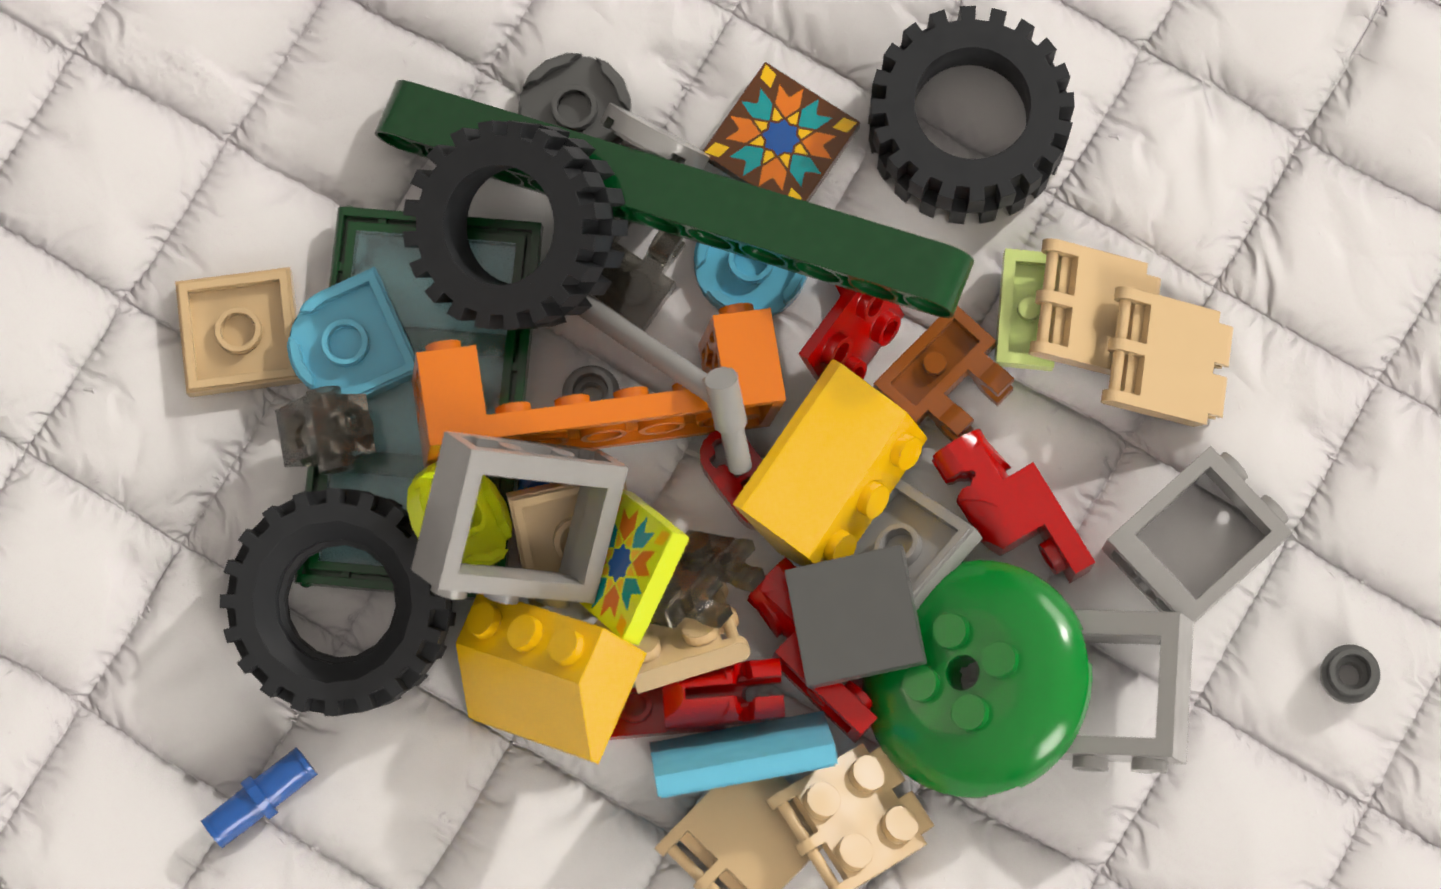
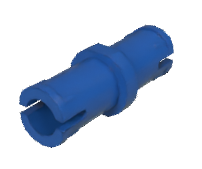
M296 747L255 779L251 776L241 782L243 788L203 818L201 823L216 843L223 848L265 816L269 820L278 813L276 807L318 774Z

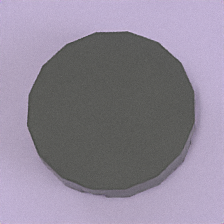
M565 53L545 60L528 75L520 95L518 114L621 145L624 139L614 134L616 131L603 127L600 120L609 103H613L630 112L632 104L624 79L608 62L597 57L594 59L582 56L580 53Z

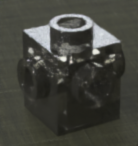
M324 386L306 392V396L275 410L284 467L318 466L319 473L322 475L338 474L354 469V460L376 451L373 437L374 425L369 414L366 394H342L340 386Z

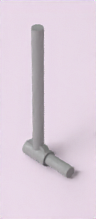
M587 295L586 298L592 304V307L578 316L706 401L712 412L715 429L721 433L729 471L737 475L748 472L752 467L744 429L747 424V417L737 372L729 367H719L707 374L592 296Z

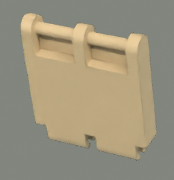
M1043 239L1041 252L1047 256L1043 289L1036 291L1035 303L1041 305L1037 340L1030 342L1029 355L1110 375L1113 353L1107 351L1109 338H1115L1119 302L1114 300L1115 288L1126 286L1159 295L1161 279L1147 275L1148 263L1060 239Z
M1116 287L1114 300L1119 302L1115 338H1109L1107 349L1108 352L1113 353L1109 388L1102 390L1101 403L1192 427L1207 425V419L1223 418L1227 378L1213 374L1214 368L1222 369V366L1229 367L1233 327L1219 323L1220 311L1132 287Z
M715 576L698 582H685L674 589L664 592L639 645L632 644L647 653L632 688L636 687L638 694L743 662L750 656L751 650L748 641L744 637L739 636L736 629L739 625L738 614L733 607L728 606L725 599L729 591L723 578ZM715 603L716 609L711 610L710 605ZM597 620L594 623V625L603 627L608 631L612 632L599 620ZM726 633L727 639L722 640L721 634Z
M863 743L838 757V764H835L834 767L815 770L766 800L772 811L779 809L800 842L795 846L801 857L808 855L829 889H856L927 845L922 834L935 826L913 791L906 793L900 798L896 796L893 789L906 780L898 767L883 752L882 748L879 747L869 753ZM790 801H794L814 835L809 836L789 804ZM820 846L823 847L829 859L831 860L836 870L840 874L841 878L843 879L842 882H838L832 870L830 869L825 859L821 855L820 851L818 850Z
M782 776L711 789L654 848L662 857L668 853L696 881L693 885L695 889H721L715 883L717 879L728 889H783L810 861L808 855L801 857L795 846L800 842L779 809L772 811L766 801L774 794L791 785ZM792 800L789 803L809 836L814 835ZM679 841L708 868L705 873L676 845Z

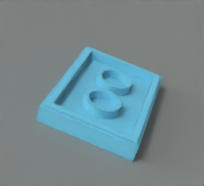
M824 711L649 743L657 794L661 798L829 768L838 764L835 743Z

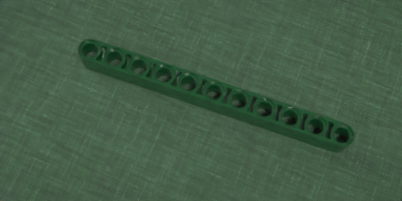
M396 81L375 130V135L383 142L402 151L428 158L427 155L436 145L455 146L450 134L461 128L479 129L478 122L491 120L508 122L509 120L558 127L570 132L568 138L584 139L594 147L595 151L589 159L607 161L615 173L603 181L606 188H620L623 192L626 204L612 207L614 217L941 318H952L954 316L974 264V259L966 252L939 241L411 81ZM516 168L503 170L491 177L498 181L546 195L536 180Z

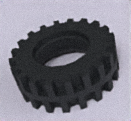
M326 488V490L314 492L304 491L292 495L293 499L280 506L272 505L261 513L264 518L253 529H245L238 539L242 546L235 560H227L223 572L230 575L227 594H220V608H227L229 628L224 629L223 632L226 642H234L242 658L237 664L243 673H252L263 685L260 690L270 698L279 697L290 703L291 709L300 712L323 713L324 716H341L369 711L391 704L401 699V696L414 686H419L428 677L426 673L436 659H441L448 647L444 645L449 627L455 625L456 612H452V599L441 597L431 592L432 585L411 570L418 537L412 529L408 512L402 508L403 505L393 499L384 498L371 492L345 488ZM349 546L366 551L381 563L393 583L395 610L390 627L377 644L358 655L336 657L319 652L303 640L290 618L288 600L294 575L305 561L325 548Z

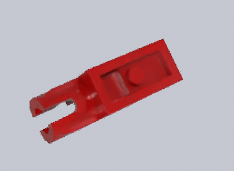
M980 429L973 430L957 438L932 456L934 459L931 461L947 485H953L960 481H969L971 485L961 490L956 503L961 508L970 525L979 532L982 537L981 543L988 549L1002 556L1040 534L1043 542L1038 544V549L1045 563L1055 575L1063 572L1069 583H1072L1091 571L1095 560L1034 462L1009 476L1006 471L1011 469L1010 465L987 441Z
M785 557L758 583L748 595L747 601L757 610L776 638L781 634L787 638L772 656V659L780 658L782 674L820 711H824L825 716L850 740L856 743L878 718L870 711L872 700L859 686L851 681H848L845 685L837 683L814 689L807 687L785 570L797 567Z
M780 658L736 663L639 694L636 687H633L609 740L707 732L726 729L728 725L785 719L784 695L755 697L750 702L746 700V690L749 687L781 683Z

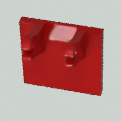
M835 285L840 298L798 353L816 382L832 359L842 363L860 378L864 379L867 365L881 346L888 345L898 333L901 319L904 316L900 306Z

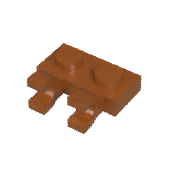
M957 305L952 318L939 317L873 384L876 390L905 410L917 425L929 416L938 429L952 442L973 431L971 424L974 422V419L947 396L969 376L980 391L998 407L1013 391L1011 384L1014 382V377L987 356L996 347V340Z

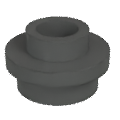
M588 365L576 369L567 377L563 385L562 397L582 394L585 389L595 387L603 394L601 400L613 399V393L620 390L611 372L600 366Z
M1353 644L1341 645L1330 651L1322 661L1320 681L1326 693L1334 700L1344 704L1360 703L1369 698L1379 685V664L1367 649ZM1342 665H1351L1356 668L1359 674V680L1356 685H1347L1341 681L1339 670Z

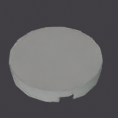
M609 103L600 120L603 127L616 131L614 134L649 154L704 170L711 157L676 135L613 103Z

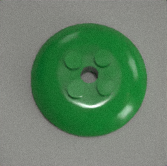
M992 560L963 561L931 591L917 610L927 664L864 677L862 679L863 691L872 700L870 711L878 717L871 726L872 732L883 752L905 775L929 789L960 798H988L989 795L1002 793L1016 787L1022 788L1034 782L1049 771L1068 751L1079 733L1089 707L1093 679L1092 664L1088 662L1086 644L1081 631L1083 627L1077 615L1064 597L1049 583L1027 570L1008 563ZM977 662L979 666L978 680L971 688L964 690L961 683L962 673H960L962 667L966 668L971 663Z

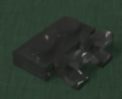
M614 217V220H624L618 217ZM628 221V228L633 222ZM658 231L643 259L618 244L622 236H614L612 249L625 252L620 268H604L601 274L612 281V284L604 295H590L644 332L677 287L676 282L666 276L665 273L686 246L685 242L682 241L684 238L663 231Z
M688 530L685 534L689 537V541L649 624L676 628L684 618H690L709 627L720 629L733 614L729 604L719 603L712 599L723 586L722 582L730 583L741 590L753 592L766 577L763 568L753 567L745 563L756 550L753 540L735 539L734 537Z

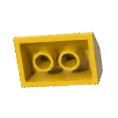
M832 359L733 505L779 554L801 566L853 555L857 542L872 520L884 511L889 495L905 471L913 467L919 459L922 446L928 438L905 410L842 363Z
M477 593L455 643L468 718L595 764H599L647 654L603 627L520 601L517 604L499 603Z

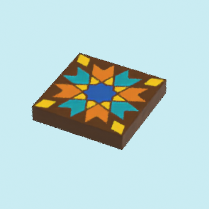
M764 62L703 152L711 156L708 163L737 181L809 202L859 130L860 122L775 67Z

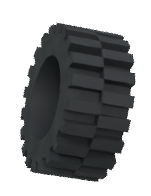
M960 6L958 19L948 22L944 9L929 14L927 29L922 31L916 22L905 29L900 47L892 42L883 55L882 69L876 70L872 84L868 124H870L868 140L871 154H878L877 169L883 180L886 181L890 177L895 179L894 193L905 203H907L912 195L920 199L919 212L931 218L934 217L937 207L950 211L948 223L964 224L966 213H978L980 224L993 222L996 219L998 209L1006 207L1010 216L1024 208L1027 196L1031 194L1036 199L1046 189L1050 175L1055 176L1061 163L1073 122L1070 121L1075 108L1074 92L1067 93L1070 74L1065 63L1056 67L1053 64L1057 49L1047 37L1038 45L1031 41L1035 26L1022 18L1015 30L1004 26L1006 11L991 8L989 21L975 20L976 6ZM962 65L980 66L1002 75L1014 86L1024 104L1026 127L1023 133L1006 150L981 159L960 158L939 149L924 134L915 113V100L918 93L932 77L946 69Z
M491 120L478 122L479 129L461 128L450 134L455 146L436 145L429 152L427 157L436 167L434 170L417 169L410 184L423 189L420 199H405L403 215L416 217V231H403L404 248H419L421 254L420 259L409 263L415 278H432L434 281L424 291L434 303H452L447 314L459 321H475L474 327L488 330L553 327L566 323L565 316L581 315L591 308L592 304L586 296L605 294L612 281L601 273L604 268H620L625 252L612 249L613 237L628 236V220H614L612 207L626 204L622 189L606 188L603 181L615 174L607 161L589 159L595 148L584 139L568 138L569 131L542 124ZM509 168H516L530 175L546 193L553 212L554 232L549 251L539 267L526 278L509 284L490 275L478 263L468 240L467 217L471 202L479 188L493 175Z

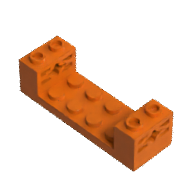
M736 303L724 306L718 310V315H712L698 344L702 370L708 374L711 370L719 367L734 369L738 374L747 417V424L744 429L769 427L786 401L771 308L754 310L752 303ZM441 340L426 345V351L416 352L411 382L424 469L437 462L444 431L593 449L709 435L716 431L712 412L707 402L678 382L671 386L672 391L649 394L648 387L636 386L615 391L613 399L590 401V396L587 394L567 395L554 400L555 406L531 409L529 402H511L497 406L495 408L496 414L486 415L476 345L461 347L459 340Z

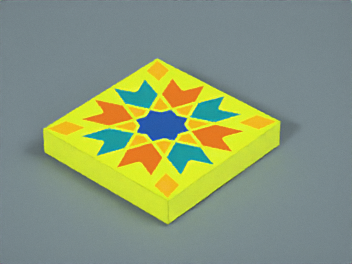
M623 489L595 603H579L615 635L629 643L639 645L689 541V537L634 492Z

